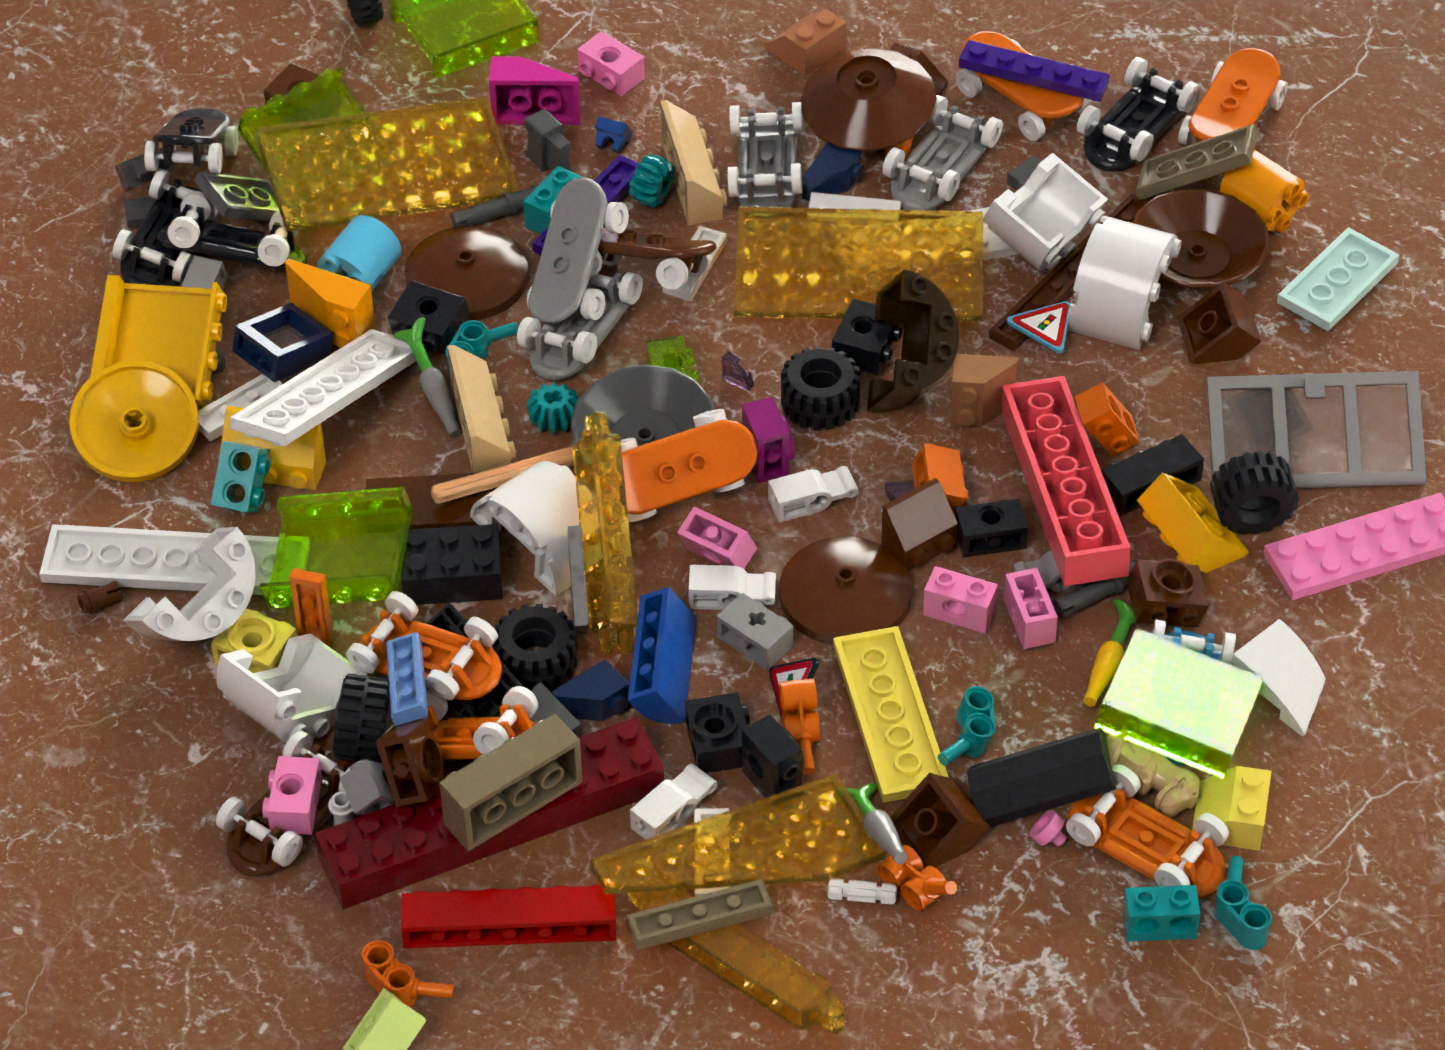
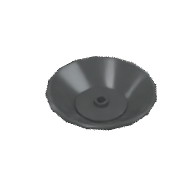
M644 364L617 369L593 382L576 402L570 427L575 449L590 468L606 476L609 465L615 458L607 457L604 448L606 445L622 439L636 438L637 445L641 446L695 428L694 416L715 409L712 399L696 380L673 368Z

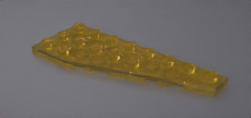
M833 774L592 858L589 868L605 894L731 887L762 879L764 884L825 881L885 859L886 852L868 836L863 826L864 815L837 774Z

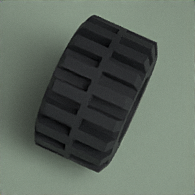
M815 347L814 350L809 348L803 349L801 354L795 353L791 356V360L785 362L784 369L781 371V405L785 415H789V419L793 423L800 422L801 427L807 428L810 426L813 427L812 430H819V428L830 430L835 425L839 427L844 425L845 420L850 421L854 417V412L858 411L860 402V370L858 366H855L853 358H847V354L843 351L835 352V348L828 347V349H822V347Z
M1256 451L1251 454L1247 452L1242 453L1243 455L1239 457L1234 456L1229 459L1228 463L1220 465V470L1215 471L1212 475L1213 480L1210 481V487L1218 518L1224 527H1228V530L1232 532L1238 531L1239 534L1245 535L1247 533L1259 534L1262 531L1268 532L1276 526L1280 527L1285 523L1286 519H1290L1294 515L1293 511L1298 508L1297 501H1299L1290 466L1283 457H1277L1276 453L1272 452L1266 454L1263 451Z
M529 604L521 605L522 609L519 610L513 608L508 611L509 616L503 615L499 619V625L494 626L498 638L493 644V650L525 688L532 691L535 685L541 682L551 692L555 690L556 685L561 686L565 684L567 677L572 678L575 673L574 667H577L578 659L574 624L572 620H567V615L563 611L557 613L556 608L553 606L544 608L543 604H536L535 607H529ZM530 647H544V649L538 651L525 650Z
M349 673L343 679L332 749L335 759L356 762L365 759L373 762L379 761L380 754L376 741L385 733L390 700L389 679Z

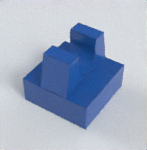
M598 117L595 126L597 129L595 145L597 148L604 149L605 143L608 140H614L612 150L620 154L624 145L630 142L633 132L626 123Z

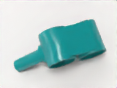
M466 321L459 327L449 345H455L484 359L488 355V346H491V342L516 335L518 324L517 322H512L487 330L484 323L480 321ZM446 348L447 373L450 378L448 350Z
M972 686L965 691L956 712V720L961 726V733L958 736V741L938 755V760L942 765H948L962 754L972 758H979L986 753L996 728L994 699L987 689L980 686Z
M1232 856L1229 860L1227 880L1223 881L1217 888L1214 916L1241 946L1249 950H1258L1267 944L1272 920L1271 913L1265 906L1257 903L1253 904L1248 899V888L1241 882L1244 860L1239 856Z

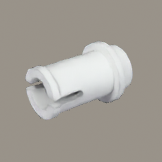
M344 791L335 793L328 803L329 811L334 817V826L355 819L346 793Z

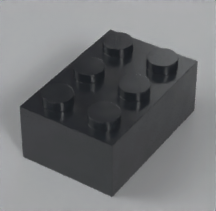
M498 524L400 530L402 593L411 598L416 605L503 599Z

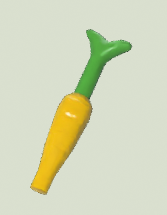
M1120 599L1113 600L1114 606L1118 611L1119 622L1110 641L1104 642L1097 652L1088 689L1083 699L1084 704L1090 707L1095 706L1100 694L1120 667L1125 653L1122 647L1130 627L1138 623L1135 621L1133 608Z

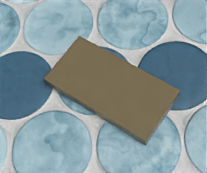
M1251 124L1144 160L1135 191L1138 198L1142 200L1251 164L1258 136L1255 125Z

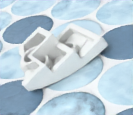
M1278 619L1233 654L1232 663L1257 682L1256 691L1281 710L1279 719L1303 737L1307 733L1309 722L1316 709L1326 678L1314 656L1289 626Z

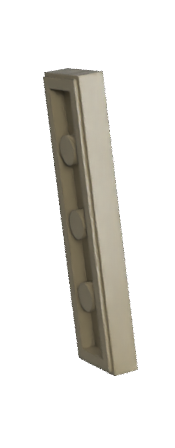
M759 879L626 915V923L637 951L773 914V905L763 880Z

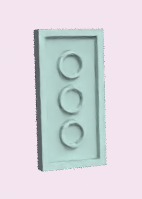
M1348 227L1278 294L1277 303L1329 331L1398 264L1399 254Z

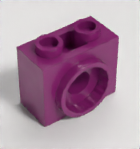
M773 397L742 404V425L753 434L757 443L758 454L756 463L752 468L757 483L787 476L789 460L794 459L795 456L794 442L786 418L780 415Z

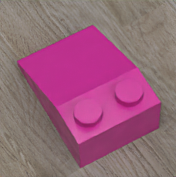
M491 56L489 88L492 124L524 125L526 117L546 109L562 125H581L579 77L523 57Z

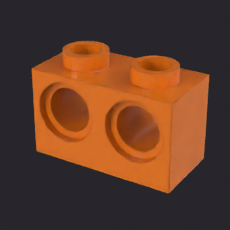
M1103 382L1075 396L1083 426L1112 457L1140 443L1132 414Z

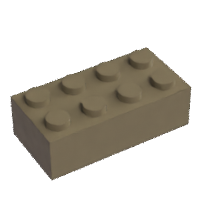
M553 714L545 720L536 722L530 729L520 735L507 739L501 746L488 754L480 755L474 762L461 770L450 773L444 780L439 782L444 825L464 848L470 851L581 784L583 780L580 739L556 714Z

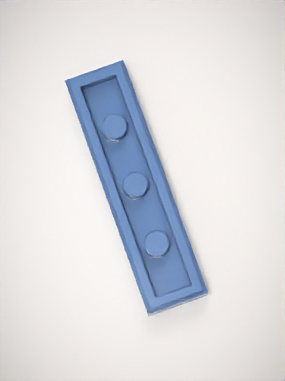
M415 632L388 640L386 642L389 692L391 718L394 725L398 726L428 717L423 648L419 633Z

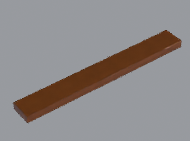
M1131 194L1108 217L1132 223L1137 211L1148 202L1143 199L1140 200L1136 195ZM1091 233L989 330L990 339L1014 352L1029 337L1007 324L1009 316L1067 301L1075 293L1073 287Z

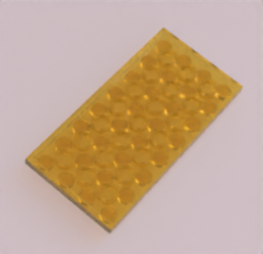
M487 97L258 127L255 132L286 232L350 223L354 217L360 215L379 219L481 204L502 197L505 192L510 191V193L520 191Z
M738 207L734 316L843 319L853 298L876 304L877 293L906 269L927 278L943 292L954 310L957 321L982 322L983 212Z

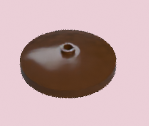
M482 226L447 228L425 238L413 249L405 267L406 285L412 280L464 297L470 313L468 321L482 320L502 313L514 305L522 296L528 282L527 258L515 240L495 229Z
M832 537L811 543L792 556L781 574L779 597L786 618L798 631L813 640L833 645V638L899 626L910 608L912 585L906 566L891 550L863 538Z

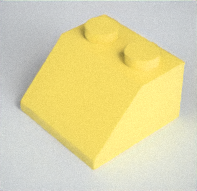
M1235 766L1199 781V793L1193 824L1201 814H1212L1222 820L1229 830V836L1222 845L1260 851L1271 771Z

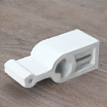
M841 466L834 471L823 474L818 470L811 469L768 480V500L779 523L820 512L829 507L834 500L845 497L853 498L858 495V487L847 466Z
M690 565L689 609L724 610L741 593L746 594L753 600H759L764 605H774L776 573L752 574L747 573L739 566Z
M694 764L687 765L684 771L673 781L670 779L663 781L630 809L631 829L657 847L690 818L697 804L703 798L715 791L717 781Z

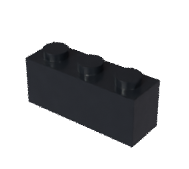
M1181 434L1172 439H1166L1145 451H1139L1122 461L1111 463L1101 469L1116 511L1119 516H1122L1141 507L1137 499L1162 472L1190 484L1201 481L1204 458L1186 437Z

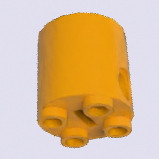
M1254 150L1251 164L1222 173V183L1219 192L1232 195L1253 208L1267 226V230L1271 232L1278 231L1279 233H1284L1289 228L1292 221L1291 218L1297 209L1304 207L1309 199V193L1305 191L1304 180L1287 172L1283 167Z

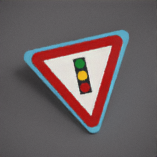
M1064 301L1009 316L1007 324L1054 352L1063 353L1070 302Z

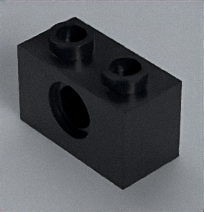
M1020 499L970 504L955 508V518L958 522L957 540L963 558L1027 549L1028 525Z

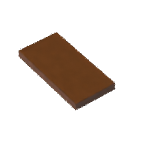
M475 473L366 479L367 535L400 533V530L478 525L470 517L472 506L496 488L437 504L431 496L433 485Z

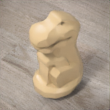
M1124 728L1117 736L1112 733L1108 735L1106 741L1111 766L1119 764L1131 769L1140 780L1141 787L1138 793L1141 795H1147L1152 788L1157 790L1159 793L1154 800V806L1157 810L1160 809L1162 814L1172 818L1186 808L1191 809L1195 806L1199 793V778L1195 773L1174 765L1149 738L1133 728Z

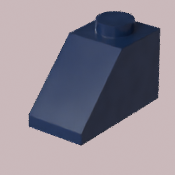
M827 142L802 177V199L809 201L811 192L826 194L847 192L855 181L858 182L863 174L864 165L861 164V151L841 149Z
M606 659L551 692L576 719L605 721L614 714L622 713L627 706L631 705L628 701L630 683Z

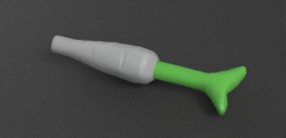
M422 317L415 321L411 329L396 332L394 337L401 339L411 347L421 370L419 377L421 388L434 411L445 425L449 436L455 437L461 433V430L456 421L452 399L445 378L439 369L432 366L422 343V334L426 319Z
M868 783L860 789L845 788L837 790L834 793L835 798L852 803L859 808L864 816L863 826L868 836L881 849L887 852L895 863H904L907 860V855L901 846L893 821L885 811L876 810L869 800L876 793L877 784Z

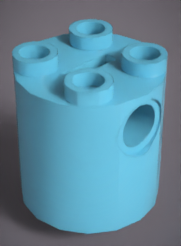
M360 215L351 220L318 260L317 268L370 284L371 290H373L399 259L402 247L396 235L384 223L373 217Z

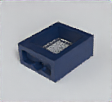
M289 303L236 325L232 351L270 380L276 382L309 368L329 356L333 332L293 303Z

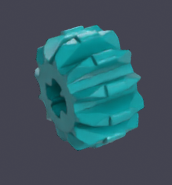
M650 154L643 157L641 163L637 164L635 172L632 173L633 177L629 182L631 186L629 194L640 204L651 207L659 206L663 199L667 198L669 190L672 189L671 185L675 180V167L666 158L659 155Z
M555 381L551 386L541 383L539 390L533 389L526 404L531 425L538 426L540 432L547 429L552 434L559 429L566 432L571 424L576 402L579 400L576 390L570 389L567 383L557 386Z

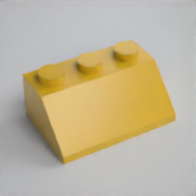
M227 406L222 442L234 441L269 449L268 456L271 458V466L268 474L264 475L263 483L316 491L326 465L321 423L290 444L276 446L271 441L258 437H247L242 432L230 429V417L244 408ZM247 453L241 458V465L245 470L251 466V457Z
M1162 472L1137 499L1144 509L1142 514L1145 519L1159 528L1161 531L1159 534L1160 538L1164 543L1176 550L1178 553L1177 560L1185 564L1199 565L1200 571L1207 573L1244 558L1249 553L1237 535L1221 524L1216 509L1195 485Z

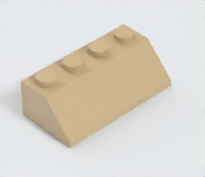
M667 100L660 101L661 144L667 161L671 162L672 166L675 167V180L673 182L687 225L723 220V207L727 206V196L725 189L719 188L721 183L718 169H713L712 167L714 165L711 148L706 149L707 137L705 129L699 128L695 116Z
M455 345L447 346L451 390L472 473H479L510 464L512 460H516V452L513 441L507 442L506 437H510L507 418L501 419V414H504L501 395L495 396V392L498 391L496 374L489 373L487 361Z

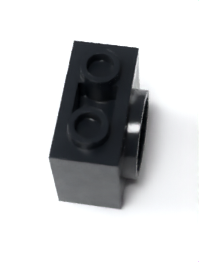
M410 280L387 319L394 336L396 332L411 329L417 319L425 318L426 323L422 334L424 348L430 351L437 350L445 353L447 346L451 343L459 327L470 318V313L464 297Z
M853 298L832 339V348H835V352L843 351L847 354V358H853L855 366H858L859 370L879 375L884 363L889 364L893 354L894 342L899 343L901 340L903 328L875 323L876 304Z
M738 692L686 700L685 723L696 767L705 773L742 768V729L747 727L746 725H750L748 706H741Z
M769 714L742 729V772L773 808L783 802L793 800L802 792V768L804 765L802 749L798 746L790 732Z

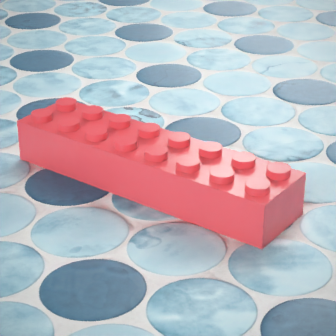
M1065 376L1002 385V416L1064 586L1128 577L1131 547Z

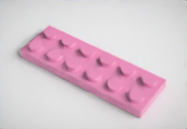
M1437 493L1264 545L1263 554L1292 601L1445 554V498L1441 493Z

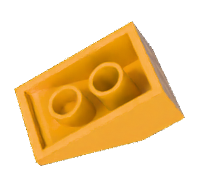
M286 260L285 266L290 303H293L333 332L332 345L342 348L367 331L376 329L370 284L295 260Z

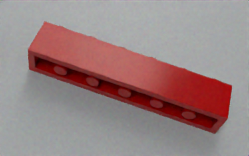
M594 884L579 887L562 885L552 888L522 887L520 889L499 890L488 888L472 891L455 889L446 892L416 891L413 893H402L401 932L403 948L617 941L615 885L604 886Z

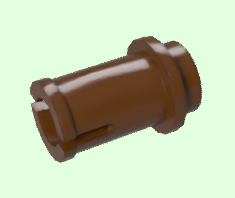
M111 581V583L90 591L83 589L82 594L77 595L78 603L83 613L90 612L94 614L98 608L121 601V590L114 592L116 588H119L117 582Z

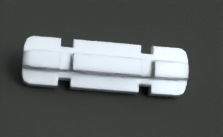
M832 878L828 882L827 895L828 898L842 900V897H847V901L875 903L876 900H881L880 904L893 905L896 901L897 887L895 884L882 883V886H877V882L849 880V883H844V879Z

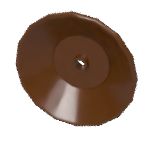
M871 48L847 52L822 64L807 80L800 101L802 102L804 121L818 138L841 149L868 152L892 148L914 137L931 119L937 97L932 77L919 62L895 51Z
M1179 189L1156 196L1137 211L1132 221L1134 224L1175 234L1179 240H1182L1178 257H1172L1166 274L1161 273L1160 279L1189 289H1215L1222 282L1232 285L1244 281L1262 266L1270 248L1267 226L1253 208L1232 195L1210 189Z

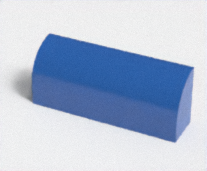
M670 587L640 596L628 701L641 715L652 721L677 724L685 722V701L688 698L696 616Z

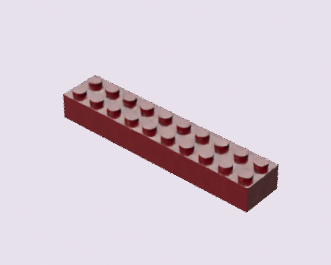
M635 717L579 737L583 782L470 851H467L444 825L441 792L439 790L428 801L396 807L394 804L316 832L315 840L318 858L344 910L638 802L665 781L664 765L639 720Z

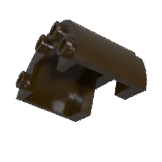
M906 269L884 286L876 296L874 322L903 328L901 359L895 360L893 382L873 378L869 381L867 411L888 412L905 406L945 375L953 364L958 351L959 328L950 302L934 283L922 275Z

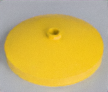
M125 361L100 370L85 382L73 401L69 424L75 448L83 461L91 469L104 477L116 481L144 482L169 473L187 457L198 435L199 414L192 391L175 372L162 365L148 361Z

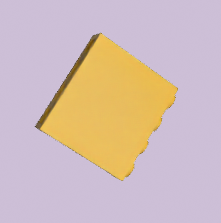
M107 275L90 378L100 370L120 362L148 361L157 363L172 370L185 381L193 393L198 410L206 407L207 400L210 401L213 396V383L210 380L212 371L217 369L218 355L215 349L217 341L220 342L222 338L220 317L221 312L226 311L227 295L223 293L218 282H213L212 289L124 283L119 275Z

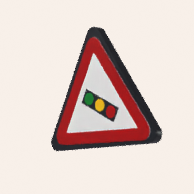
M809 658L772 666L769 669L781 719L783 711L779 683L813 678L820 664L819 659Z

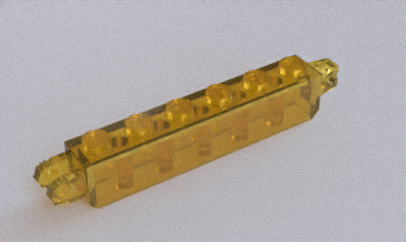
M593 412L585 418V430L582 431V439L575 442L573 448L579 524L582 530L589 628L592 632L599 633L602 653L613 654L616 647L615 639L617 634L620 654L631 655L632 651H634L633 628L637 626L638 615L620 435L612 434L609 431L606 413Z
M637 874L625 886V896L640 908L641 911L694 897L681 884L672 883L663 876L656 883ZM740 923L666 943L798 1030H807L814 1024H817L824 1030L832 1032V1034L844 1031L846 1006L845 1003L839 1001V998L832 995V985L821 974L812 973L803 967L793 956L784 955L772 947L765 938L756 937L745 930Z

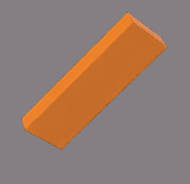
M293 568L289 579L298 636L311 633L330 647L334 636L325 575Z

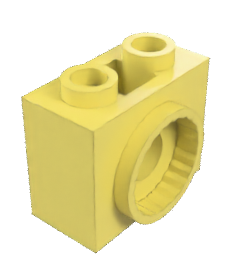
M245 609L233 625L222 633L217 634L212 640L211 647L214 664L218 665L221 654L244 649L253 656L248 669L251 673L276 668L279 666L288 638L297 636L296 628L287 622H279L264 616L259 611Z

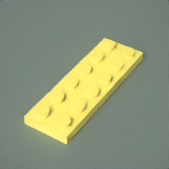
M895 626L833 638V648L882 802L906 799L928 773L948 777L945 766L938 760L940 750L899 627Z

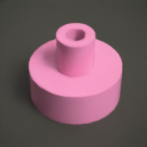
M1053 810L1046 812L1032 827L1030 837L1040 846H1044L1050 841L1057 847L1061 846L1067 838L1060 831L1064 825V819Z

